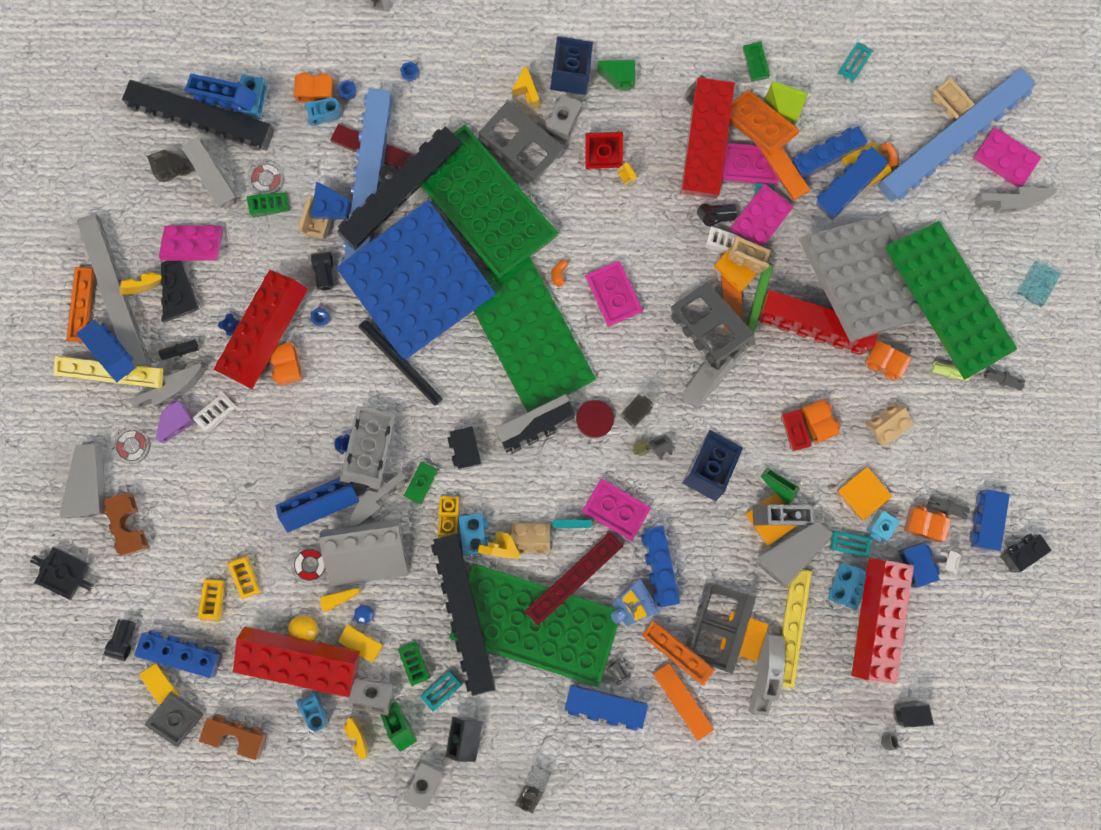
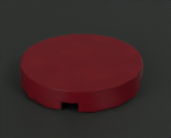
M591 400L585 402L579 408L576 414V424L581 433L587 437L600 438L611 430L614 424V415L612 409L606 403L600 400Z

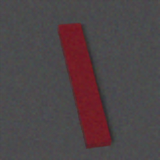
M340 124L337 125L330 139L332 143L354 152L357 151V148H360L361 144L359 142V132ZM386 144L384 164L392 165L396 169L398 167L402 168L406 164L407 158L412 154Z
M611 532L608 533L528 607L525 613L539 626L623 548V545Z

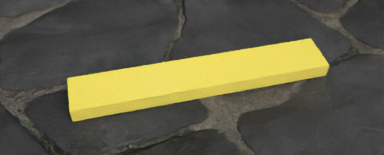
M55 356L54 375L153 388H162L163 368L134 365L136 368L129 375L116 382L98 360Z
M803 570L788 587L781 631L785 644V669L782 686L794 688L812 575V571Z

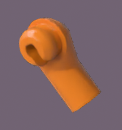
M882 143L880 150L882 154L888 153L890 168H898V154L892 143Z
M561 259L551 270V281L557 287H561L565 283L562 272L569 264L564 259Z

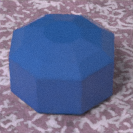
M406 62L400 68L404 80L410 82L417 79L419 72L416 64Z
M348 80L340 83L338 91L341 98L348 101L355 98L357 89L354 83Z
M316 308L311 312L310 320L316 327H324L329 323L330 315L325 309Z
M360 605L355 609L354 618L358 623L367 624L373 620L374 611L370 606Z

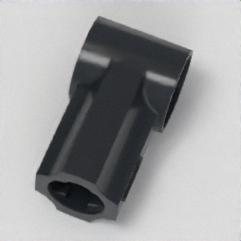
M705 203L697 209L698 217L709 227L714 226L718 222L735 221L738 213L734 203L714 206Z
M331 252L311 254L317 290L325 291L334 288Z
M118 619L112 639L106 644L104 656L126 661L131 651L130 641L136 623Z

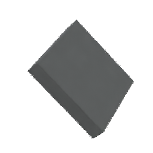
M170 691L145 722V726L178 747L201 719L203 713Z

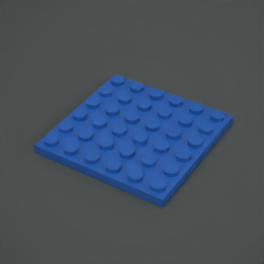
M429 200L336 267L404 361L496 295Z

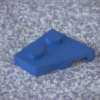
M316 182L311 217L313 219L349 220L351 201L325 185Z

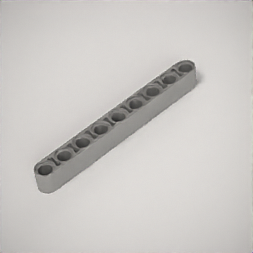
M96 213L78 219L77 224L116 337L134 358L131 361L133 365L151 367V362L128 296L120 295L119 293L122 279L101 219Z

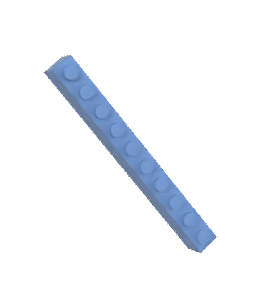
M1020 68L883 179L877 187L891 203L896 199L902 200L908 194V189L912 188L914 190L922 183L921 179L924 176L929 178L936 172L935 167L945 165L950 160L948 157L951 154L956 156L964 149L962 146L966 142L969 145L977 138L976 134L978 132L983 134L991 127L990 123L993 120L998 122L1005 115L1004 111L1007 109L1011 111L1019 104L1017 101L1020 98L1025 100L1032 94L1031 89L1036 84Z
M368 88V95L365 94L364 106H366L365 112H362L361 116L363 130L359 131V142L361 144L360 148H357L356 151L358 165L354 167L353 173L354 178H356L355 185L352 184L351 186L353 200L350 207V218L353 216L352 212L358 206L362 207L366 203L365 200L370 194H376L380 190L379 171L384 166L393 96L389 90ZM374 233L356 251L344 241L343 250H345V256L341 258V263L373 241Z

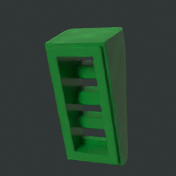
M286 192L247 196L249 213L253 218L290 211ZM278 199H281L282 207H279ZM270 200L274 201V208H271ZM265 201L267 208H263V202ZM255 203H258L259 209H255Z
M766 468L760 476L787 505L792 502L800 489L797 485L770 468Z
M416 641L398 648L411 687L431 678ZM414 648V653L405 656L404 652ZM417 656L418 660L408 663V659ZM420 663L421 667L411 671L410 667ZM423 671L424 675L414 678V674Z

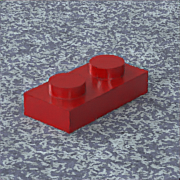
M801 409L782 414L781 418L791 451L811 447V441Z

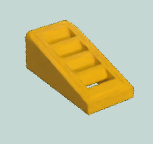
M628 162L616 169L624 185H628L637 179L636 173Z
M246 554L228 561L227 565L241 600L260 593L248 555ZM244 562V565H245V566H242V567H239V568L236 569L235 565H238V564H241V563ZM247 570L248 573L238 576V573ZM250 577V581L241 584V580ZM253 585L254 587L247 591H243V588L247 586Z
M204 579L197 617L201 621H221L224 580ZM209 586L218 587V590H209ZM208 595H217L216 598H208ZM207 603H215V606H207ZM207 611H214L213 614H206Z
M361 588L321 596L319 599L322 612H328L362 592Z

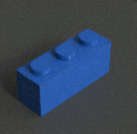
M989 489L980 490L977 494V511L973 515L974 529L970 534L971 547L992 552L1001 551L1010 494Z

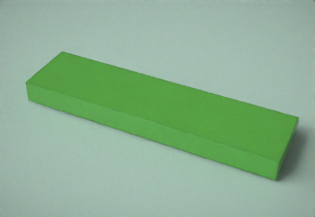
M769 265V268L760 274L746 325L753 333L759 318L772 265Z

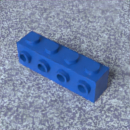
M190 73L184 91L194 96L193 100L203 103L205 101L212 106L218 104L225 109L231 107L238 112H242V110L251 112L257 97L255 92L242 84Z
M859 126L853 129L849 127L841 133L842 135L838 137L832 136L827 139L825 144L813 146L809 149L808 153L796 155L792 163L802 178L805 180L863 148L868 141Z
M872 146L868 150L864 149L858 155V160L854 164L850 163L844 169L845 173L840 178L837 176L830 183L831 187L827 191L823 190L817 196L816 206L831 220L840 214L887 167L888 161Z
M94 319L76 333L116 382L129 375L136 368L131 362L134 358L104 323L100 325Z
M337 478L276 504L278 519L288 533L352 506L360 501L354 484H349V486L339 484L340 478Z
M664 526L642 530L643 534L640 537L642 545L646 546L647 550L645 560L651 569L649 579L651 585L654 584L655 592H653L655 603L661 608L680 604Z
M156 630L141 633L134 654L135 657L207 678L216 676L222 653L217 652V648L210 646L205 648L198 647L199 643L189 640L186 643L181 642L179 637L173 635L164 637L161 636V632Z
M570 684L564 708L568 711L569 715L579 717L580 714L588 715L587 719L599 721L600 718L607 720L606 723L609 725L618 726V723L626 725L627 729L637 731L638 728L643 729L648 704Z

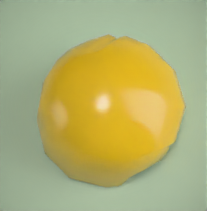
M298 615L290 621L287 633L288 636L315 641L318 628L315 620L310 616Z

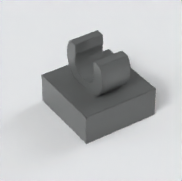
M666 434L648 442L651 444L653 452L661 460L663 459V452L667 451L669 455H672L671 449L674 446Z

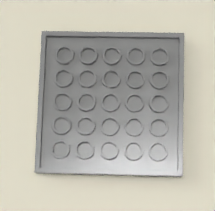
M887 214L808 234L799 239L850 342L926 318L885 250L886 246L900 239Z

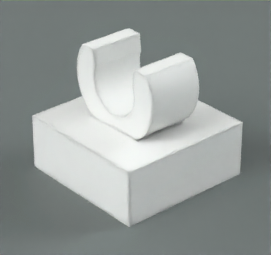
M950 551L949 554L941 552L940 555L946 557L947 561L945 563L938 562L937 564L945 568L947 572L956 575L962 556L953 551Z

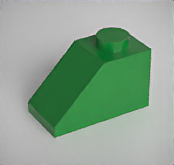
M635 60L598 61L597 72L615 89L622 91L634 89Z
M397 701L391 703L389 715L380 714L389 740L401 752L416 743L417 739Z

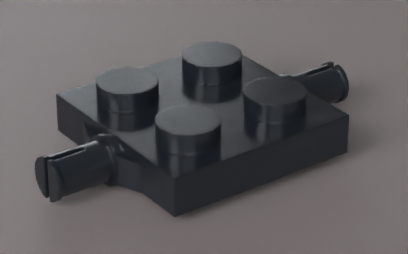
M53 547L44 560L36 555L32 556L30 563L40 567L39 574L34 583L66 599H72L79 587L91 591V587L94 586L93 583L84 580L90 563L57 547Z

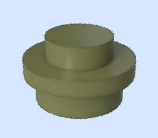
M640 440L633 444L634 455L644 456L651 449V444L647 440Z

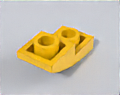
M147 272L141 274L139 281L135 279L121 280L119 293L120 295H129L151 290L159 286L161 275Z
M440 496L438 538L458 534L459 497Z
M347 624L338 640L346 648L360 651V656L372 663L375 662L384 646L370 635H365Z
M153 663L139 673L140 678L159 705L170 691L180 697L179 692L168 680V676L158 663Z
M350 716L347 718V722L344 723V732L348 734V739L357 740L354 742V753L358 754V759L367 758L369 752L364 732L356 718Z

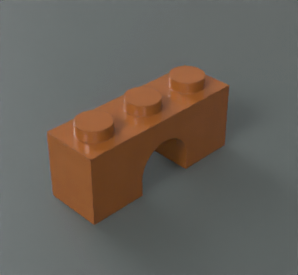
M124 493L105 499L104 512L106 516H109L111 523L109 524V530L114 535L116 541L114 543L116 552L120 556H129L149 549L144 530L130 532L126 527L127 518L138 512L134 494Z
M219 714L206 718L198 742L218 748L223 745L227 735H233L239 742L236 754L253 760L261 756L268 735L263 732L262 728L255 726L251 728L245 727V723L233 720V722L227 721L225 716Z

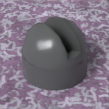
M895 734L884 735L881 740V745L884 749L890 751L898 749L899 743Z

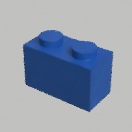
M918 543L898 550L902 563L914 566L911 582L913 588H919L940 580L938 576L940 574L939 569L933 563L931 558L932 551L926 543Z

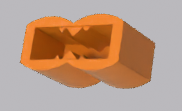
M306 72L295 75L294 98L296 102L308 103L333 98L334 80L332 76L326 73L312 76Z
M876 341L875 347L870 350L864 363L868 365V369L874 372L881 371L885 374V378L895 381L902 378L912 358L881 341Z
M288 342L277 345L269 359V363L273 364L274 371H272L274 382L284 386L303 381L295 344Z
M821 399L801 408L804 422L815 444L840 434V425L831 416L832 408L829 402Z
M921 506L909 509L904 528L905 532L938 542H946L951 519L946 518V514L941 512L932 514L927 512V508Z

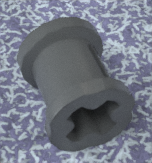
M620 659L606 668V671L610 672L616 680L617 686L631 677V674L627 673L621 665L622 661Z

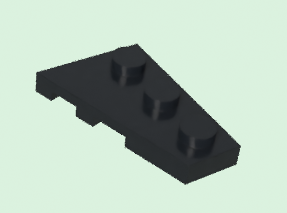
M162 262L161 305L163 306V315H161V321L165 323L200 310L183 262Z

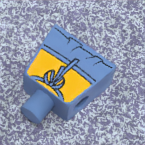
M641 579L630 584L613 601L616 611L611 614V618L616 624L623 621L626 626H629L660 612V609Z

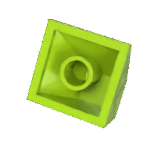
M772 81L764 100L770 107L795 126L808 93Z

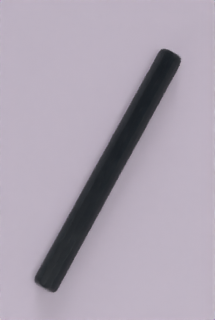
M364 320L360 323L359 329L433 405L436 406L443 400L406 360L404 361L399 356L397 351L368 321Z

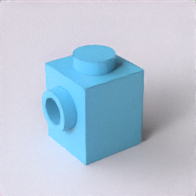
M878 511L866 531L877 542L888 541L900 521L885 511Z

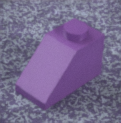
M180 401L169 403L166 406L167 409L162 411L156 434L157 442L164 444L196 423L185 404Z

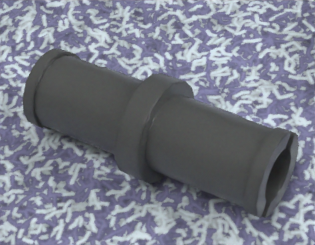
M987 367L984 372V378L998 382L1001 386L1006 385L1018 391H1021L1025 386L1023 384L1025 383L1024 379L1012 376L1007 371L1001 372Z
M932 495L929 500L936 502V504L928 501V507L943 511L946 515L952 514L966 519L968 515L961 513V511L970 512L969 507L955 504L950 499L946 501Z

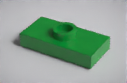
M762 42L743 45L751 82L769 79L770 73Z
M420 462L404 497L422 504L438 470Z

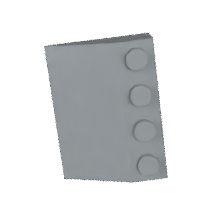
M400 519L321 530L319 542L330 587L408 576Z

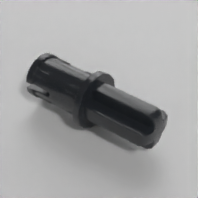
M196 339L180 344L177 342L175 346L161 349L158 352L161 360L176 356L181 358L185 354L199 351Z

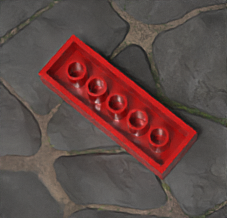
M697 77L694 87L680 194L715 199L720 195L735 82Z
M269 269L213 370L253 389L308 289L293 278Z
M769 290L764 296L758 318L763 325H774L779 330L785 332L790 330L804 338L809 336L815 338L814 341L818 343L827 342L833 344L834 348H846L856 355L865 354L874 348L878 334L850 342L834 310Z
M868 558L851 676L867 681L897 684L913 565Z
M244 626L236 638L233 673L349 698L354 679L357 677L360 651Z

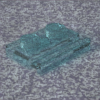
M1036 260L1032 264L1017 294H1021L1025 299L1042 307L1045 305L1061 273L1045 264H1040Z

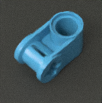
M332 97L311 101L304 105L305 110L308 112V124L312 126L338 120L342 116V109L338 101ZM331 107H336L334 111H329Z
M313 691L311 695L303 699L299 698L296 700L297 706L310 730L319 731L327 727L329 719L321 698L316 691ZM316 716H319L322 719V725L320 727L314 724V718Z

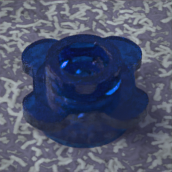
M228 313L225 319L218 323V327L225 330L226 335L232 336L240 321L234 319L233 314Z
M349 434L340 435L335 439L334 446L340 454H344L347 451Z

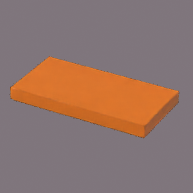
M749 89L732 102L730 123L770 156L799 134L797 127Z

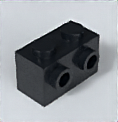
M473 427L450 431V437H447L449 447L454 449L455 455L452 456L454 467L458 466V470L461 471L482 466Z
M1027 534L1021 539V542L1017 545H1011L1000 556L1011 572H1022L1052 551L1041 534Z
M452 716L445 757L458 762H476L483 721L471 717Z

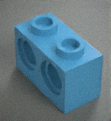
M241 74V79L237 83L247 88L254 86L252 91L257 94L251 112L245 110L235 112L260 120L268 86L264 78Z
M483 514L459 516L463 556L482 554L478 553V550L472 549L471 542L474 539H480L484 546H487L488 542H490L489 537L485 536V529H488L487 517L483 518ZM473 519L479 522L477 530H470L469 522Z
M841 562L827 599L857 611L863 596L866 571Z

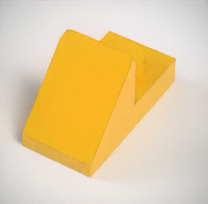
M524 67L512 89V97L524 94L527 104L530 103L532 109L539 107V97L527 67Z
M496 532L494 543L488 542L487 546L479 545L478 553L520 559V554L508 533Z

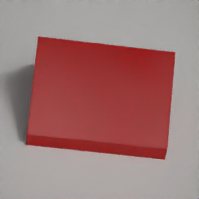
M623 132L585 133L586 169L619 168L623 165Z

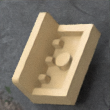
M951 77L932 92L934 95L932 99L938 106L942 104L947 109L944 112L951 120L953 118L959 119L975 106L972 100Z
M309 195L304 205L302 218L299 220L298 230L306 236L326 240L332 219H313L311 217L314 196Z
M736 236L727 259L732 260L736 265L749 267L753 272L762 273L769 268L767 261L771 250Z
M894 402L878 415L873 416L865 425L873 431L878 443L885 447L914 424L906 408Z
M511 523V537L519 554L550 553V523Z

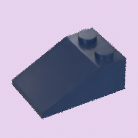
M557 36L550 90L582 95L587 94L593 41Z
M709 430L682 484L716 502L725 492L743 448Z

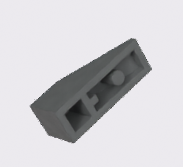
M813 505L752 506L754 526L814 524Z

